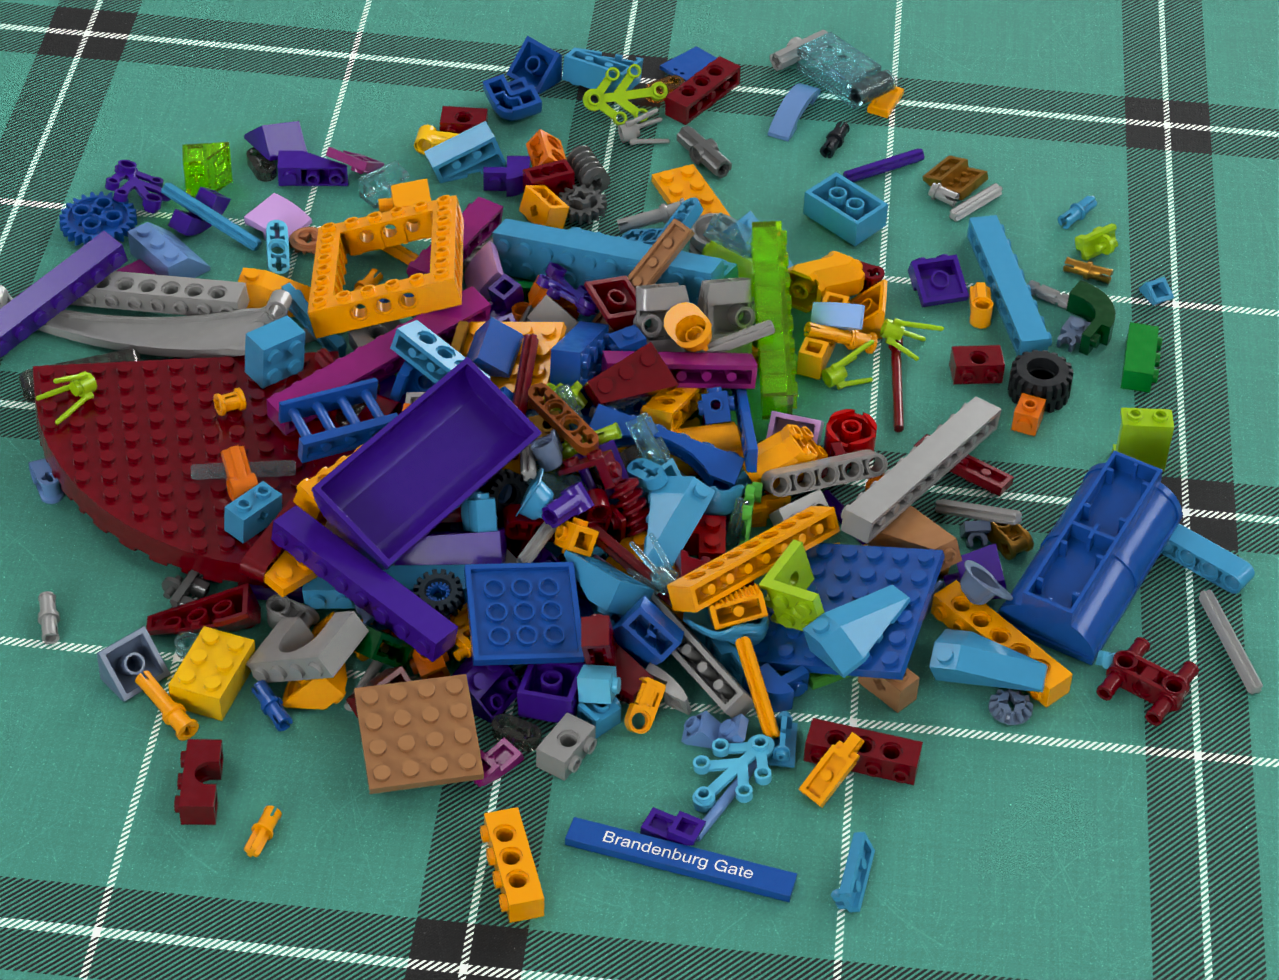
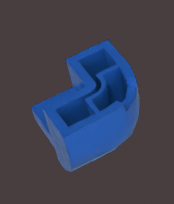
M504 74L483 81L485 95L493 111L500 118L516 121L541 113L542 101L534 85H528L525 77L507 82Z

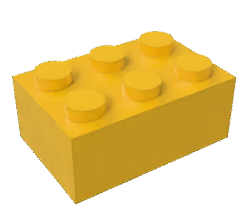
M204 626L168 684L170 697L175 703L183 704L188 712L223 721L251 673L246 662L256 651L255 640Z

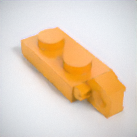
M852 732L844 743L839 740L835 745L832 744L798 790L823 808L856 765V761L860 757L857 752L865 741Z

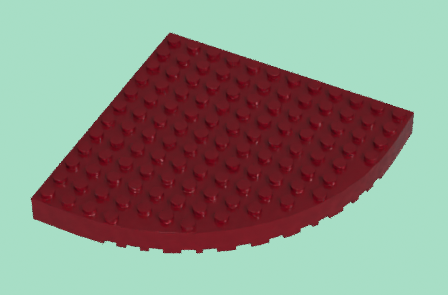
M328 351L335 359L339 358L338 351ZM316 352L305 353L303 371L263 389L244 372L245 356L33 366L36 423L40 446L44 450L46 462L49 463L55 479H58L61 489L70 500H74L79 506V511L82 514L87 513L99 529L106 534L110 532L118 537L119 542L133 551L138 549L148 554L150 560L164 566L169 564L177 566L185 574H188L190 570H194L202 574L203 579L218 583L227 580L238 582V586L249 583L270 588L267 584L241 575L239 572L243 557L266 528L245 543L240 542L224 530V507L233 501H231L227 491V474L221 457V451L237 445L244 446L251 473H255L258 484L264 481L282 494L283 509L296 493L297 485L303 479L309 477L323 458L305 463L300 461L298 457L299 438L301 437L296 429L285 435L267 416V399L274 393L281 392L290 387L294 382L301 381L312 375L316 370L322 369V366L314 358ZM84 371L91 373L97 383V390L92 392L94 398L86 401L59 425H56L55 421L82 397L74 396L70 390L39 401L36 400V396L70 383L55 384L53 382L55 378L76 375ZM235 388H241L246 399V409L241 411L239 409L226 412L224 416H219L214 406V394L223 395L234 392ZM341 408L327 412L336 428L350 425ZM318 417L306 423L311 434L325 431Z

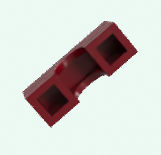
M188 739L186 751H181L180 764L181 768L184 769L183 773H178L177 787L181 791L180 795H175L174 811L180 814L181 825H216L219 803L217 785L204 784L203 782L222 779L224 762L222 740Z

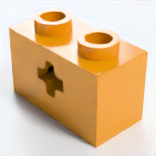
M526 185L519 211L533 224L563 229L570 207L545 185Z

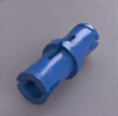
M261 680L254 684L255 687H252L251 691L259 700L263 713L271 718L278 731L288 729L290 727L289 724H292L293 720L285 711L281 698L279 696L276 697L267 681Z

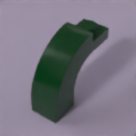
M1080 280L1069 293L1066 311L1090 322V325L1082 333L1079 347L1080 353L1088 355L1093 348H1098L1100 343L1106 346L1109 344L1116 312L1111 299L1103 291Z

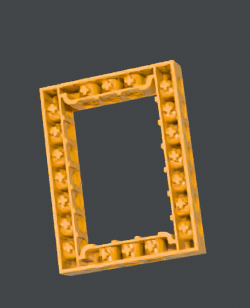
M443 195L438 197L437 200L429 202L422 200L412 206H397L390 211L382 213L376 211L361 218L350 217L344 222L336 224L329 222L318 228L307 311L316 339L462 305L464 219L457 195ZM416 219L419 222L416 224L409 223L408 220ZM391 224L394 225L395 228L387 229L385 226ZM370 230L372 234L366 235L362 231ZM424 238H432L430 273H416L402 280L391 279L385 282V284L376 286L366 285L359 290L351 292L343 290V285L346 284L344 275L347 274L345 264H348L346 254L349 253L351 256H356L369 251L382 250L386 247L408 244V242ZM412 293L414 296L405 297L403 294ZM388 299L390 302L382 303L379 300ZM361 304L364 305L365 308L359 309L356 308L355 305Z

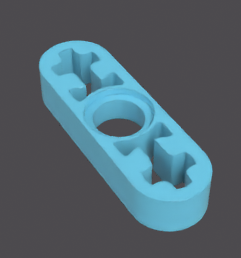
M272 220L266 226L267 271L288 278L290 270L288 227L281 220ZM274 230H278L279 238H275ZM274 247H280L284 250V252L281 254H276L272 252L271 249ZM276 263H280L281 271H277Z

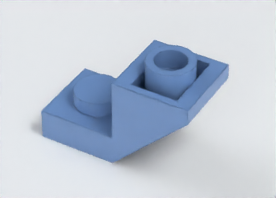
M704 711L686 720L681 741L686 745L711 749L713 741L718 738L726 739L728 743H740L745 741L749 719L741 713L720 723L708 711Z

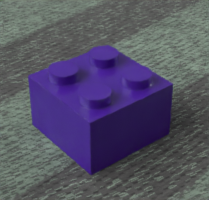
M586 663L528 664L517 691L518 716L558 723L567 712L576 716L577 705L581 703L578 700L577 676Z

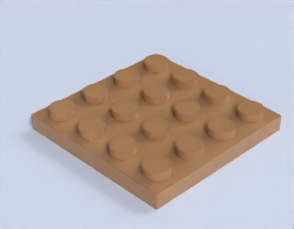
M466 674L354 688L369 794L484 779Z

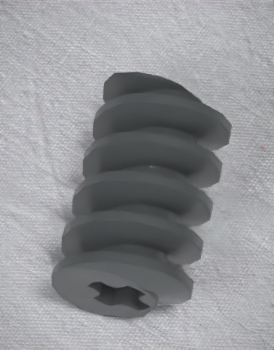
M582 145L573 149L568 155L567 162L574 170L575 178L579 184H585V188L594 186V191L600 189L603 192L610 184V177L602 164L599 163L591 148Z

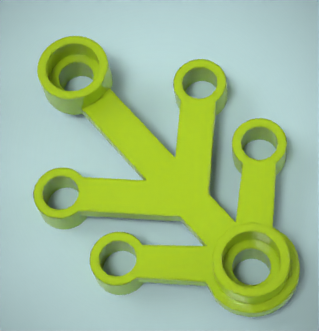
M632 64L628 67L627 74L615 91L605 93L611 82L616 81L620 76V72L616 67H610L605 72V77L596 89H589L584 93L583 104L590 111H602L613 120L615 125L619 126L627 121V115L622 111L616 112L607 103H617L636 118L638 117V112L646 113L648 111L644 108L639 109L628 100L651 97L654 101H661L667 96L668 88L664 83L656 82L649 88L627 90L632 81L641 74L640 66ZM631 68H636L638 74L633 75L630 71ZM609 71H614L616 73V77L611 78L609 76ZM656 87H661L663 89V93L658 94L656 92ZM591 96H596L598 98V102L593 103L591 101ZM621 115L623 122H618L616 116ZM648 118L640 121L639 123L645 122Z

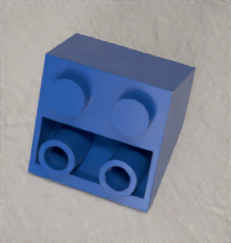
M645 595L612 627L616 643L645 669L649 663L658 665L663 662L681 644L684 636V631Z

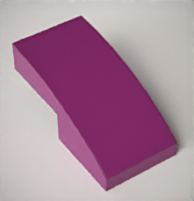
M506 738L501 739L486 753L480 750L484 779L473 780V782L478 787H482L497 780L524 760L523 754Z

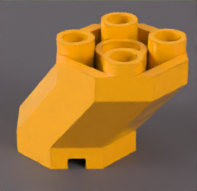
M831 251L821 259L796 264L783 270L780 274L792 279L785 294L787 297L786 303L792 308L807 313L812 310L813 302H822L826 291L849 297L859 294L863 289L865 277L862 263L853 257L837 251Z
M787 424L782 430L757 444V472H747L745 462L742 468L752 482H761L762 475L768 470L828 458V454L821 446L815 443L812 439L814 437L813 433L806 426L799 428L797 425ZM803 473L798 476L797 483L803 480ZM779 478L774 480L773 489L779 485Z

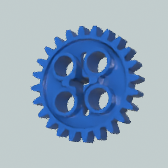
M103 191L97 196L93 192L90 193V197L82 194L81 200L73 198V204L66 203L67 208L61 209L62 214L59 215L60 230L63 232V236L68 237L69 242L75 240L76 246L81 243L87 244L102 231H106L116 240L124 242V236L128 237L127 231L134 229L135 225H137V213L133 203H129L128 199L126 202L115 201L112 192L107 196L104 195Z

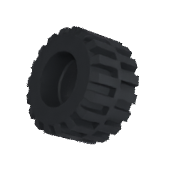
M1048 350L1023 352L1022 355H1018L1015 361L1012 362L1008 384L1009 397H1012V401L1018 404L1022 393L1046 399L1044 412L1052 413L1054 409L1060 410L1063 405L1067 404L1070 397L1074 374L1071 364L1066 362L1063 356L1059 357L1057 353H1050Z

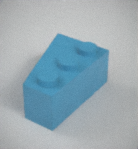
M486 121L424 151L440 183L468 178V174L476 172L483 174L484 167H507L499 145Z

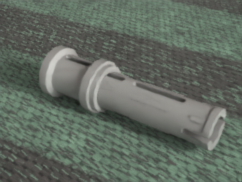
M684 198L668 205L663 203L658 209L617 219L620 234L631 229H638L659 222L667 223L680 204L684 202Z

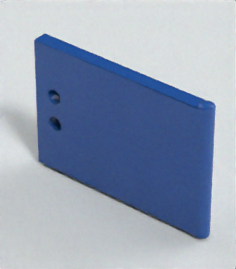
M696 46L663 63L659 69L680 82H686L717 57Z

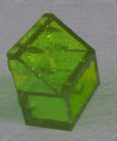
M229 142L182 145L186 193L196 198L200 186L218 192L233 182Z

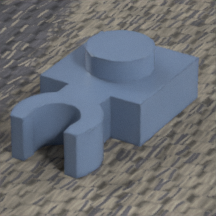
M1071 315L1061 328L1057 347L1060 348L1062 344H1068V352H1073L1076 342L1080 344L1082 333L1090 325V322Z

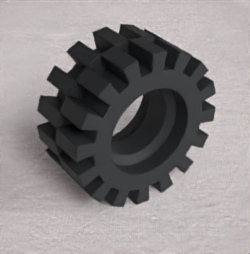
M505 468L504 470L501 469L486 482V485L482 486L480 490L484 491V493H489L490 498H495L496 515L501 518V512L506 506L522 503L529 484L523 480L522 475ZM510 484L512 487L510 498L505 503H500L498 498L500 490L505 485Z

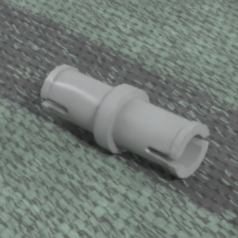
M45 591L38 596L40 606L38 623L42 629V642L44 641L45 644H55L60 639L58 634L60 614L56 610V595H53V592Z

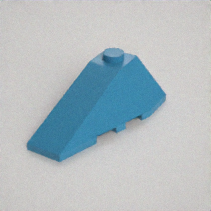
M945 629L934 642L929 668L937 681L1043 692L1048 666L972 631Z

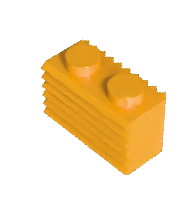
M756 583L753 586L749 584L748 588L745 586L743 589L739 588L707 606L715 631L768 616L763 593Z

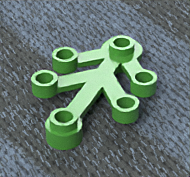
M752 482V484L746 485L744 501H749V505H743L742 536H745V540H741L739 545L750 540L754 503H761L762 482Z

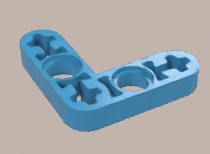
M689 198L680 204L663 228L631 229L621 237L653 245L674 218L691 229L702 214L703 207L697 198Z

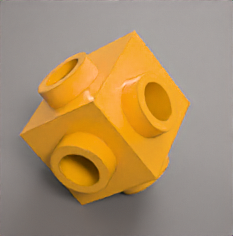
M573 517L572 521L567 520L557 527L553 544L563 548L561 552L563 554L565 550L591 557L599 531L587 527L588 521Z

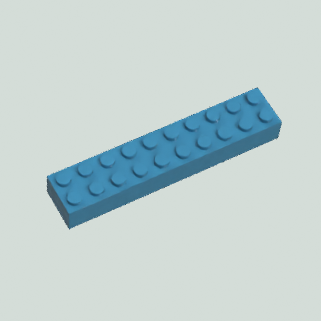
M505 219L492 232L493 243L497 248L503 273L508 276L535 281L538 275H546L545 271L549 262H553L567 270L564 279L574 289H577L579 285L584 286V283L587 281L625 275L628 277L652 247L651 245L512 219ZM681 251L655 284L677 282L679 285H685L689 303L697 306L702 280L725 279L723 259Z

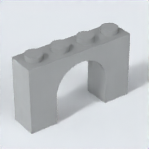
M354 611L336 612L315 638L300 616L281 618L246 662V665L250 668L256 680H265L267 683L333 678L369 630Z

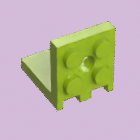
M794 539L761 580L759 587L767 590L768 594L764 598L766 607L774 610L773 615L770 617L771 621L781 624L786 628L803 631L804 627L825 612L819 594L807 590L814 581V576L803 543Z

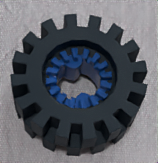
M437 569L432 570V575L425 572L423 574L424 580L419 577L417 584H414L413 593L448 620H451L450 614L456 617L458 610L461 611L463 609L465 600L459 577H455L451 571L447 575L445 569H441L439 574H437ZM436 593H441L444 598L442 597V599L439 598L437 600L436 597L432 596Z

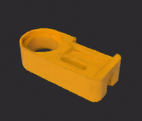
M649 677L639 678L642 681L635 702L629 704L624 718L626 728L632 733L643 734L650 730L666 689L665 684ZM636 713H641L645 718V723L640 729H636L632 725V718Z

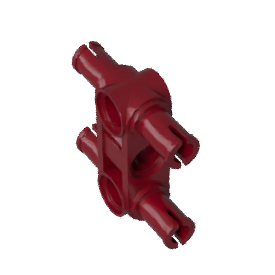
M1137 637L1128 650L1118 651L1114 654L1112 664L1106 671V678L1097 687L1096 693L1101 699L1109 701L1120 687L1152 703L1153 706L1146 712L1145 717L1149 723L1158 726L1162 723L1168 712L1177 711L1182 707L1184 698L1190 691V683L1198 675L1199 668L1195 663L1186 661L1178 673L1175 674L1143 658L1146 652L1150 650V643L1145 638Z

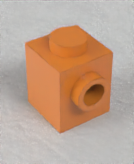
M1022 393L1014 411L1011 430L1036 436L1043 419L1046 399Z

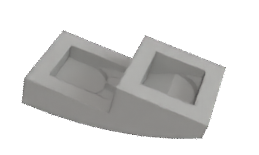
M649 663L645 670L654 677V680L666 686L663 694L665 704L690 715L692 712L690 703L681 686L664 670Z

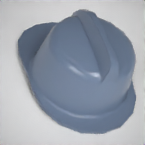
M972 560L964 562L966 571L960 580V586L972 604L984 605L994 596L1009 601L1013 600L1012 595L983 566Z

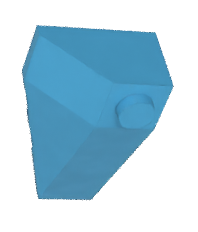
M667 476V483L660 489L652 490L648 495L650 507L646 517L648 530L644 540L643 564L664 578L670 572L680 551L683 550L715 493V490L694 476Z
M890 585L823 613L803 628L809 650L845 678L866 662L870 656L869 651L875 643H880L884 637L883 632L889 625L895 623L910 603V597L894 585Z

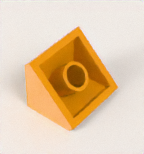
M885 279L849 300L851 304L865 306L862 330L858 331L867 334L874 332L877 334L878 339H882L880 331L885 320L888 283Z

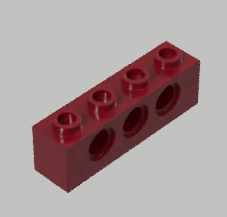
M719 56L686 82H683L674 91L667 94L664 100L665 115L687 125L740 84L741 66Z
M812 718L805 742L803 761L818 764L832 744L835 745L839 740L844 743L853 732L865 742L857 752L860 757L851 770L852 772L914 785L923 742Z

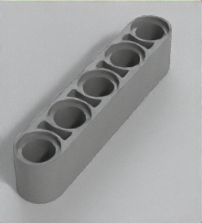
M861 450L771 469L762 475L761 482L765 491L777 497H784L878 477L886 472L888 462L886 457L872 450ZM875 458L874 466L869 468L870 460ZM851 462V469L846 473V465ZM825 468H827V475L824 478H822L821 473ZM803 473V480L797 483L798 476ZM779 478V485L773 489L774 480Z

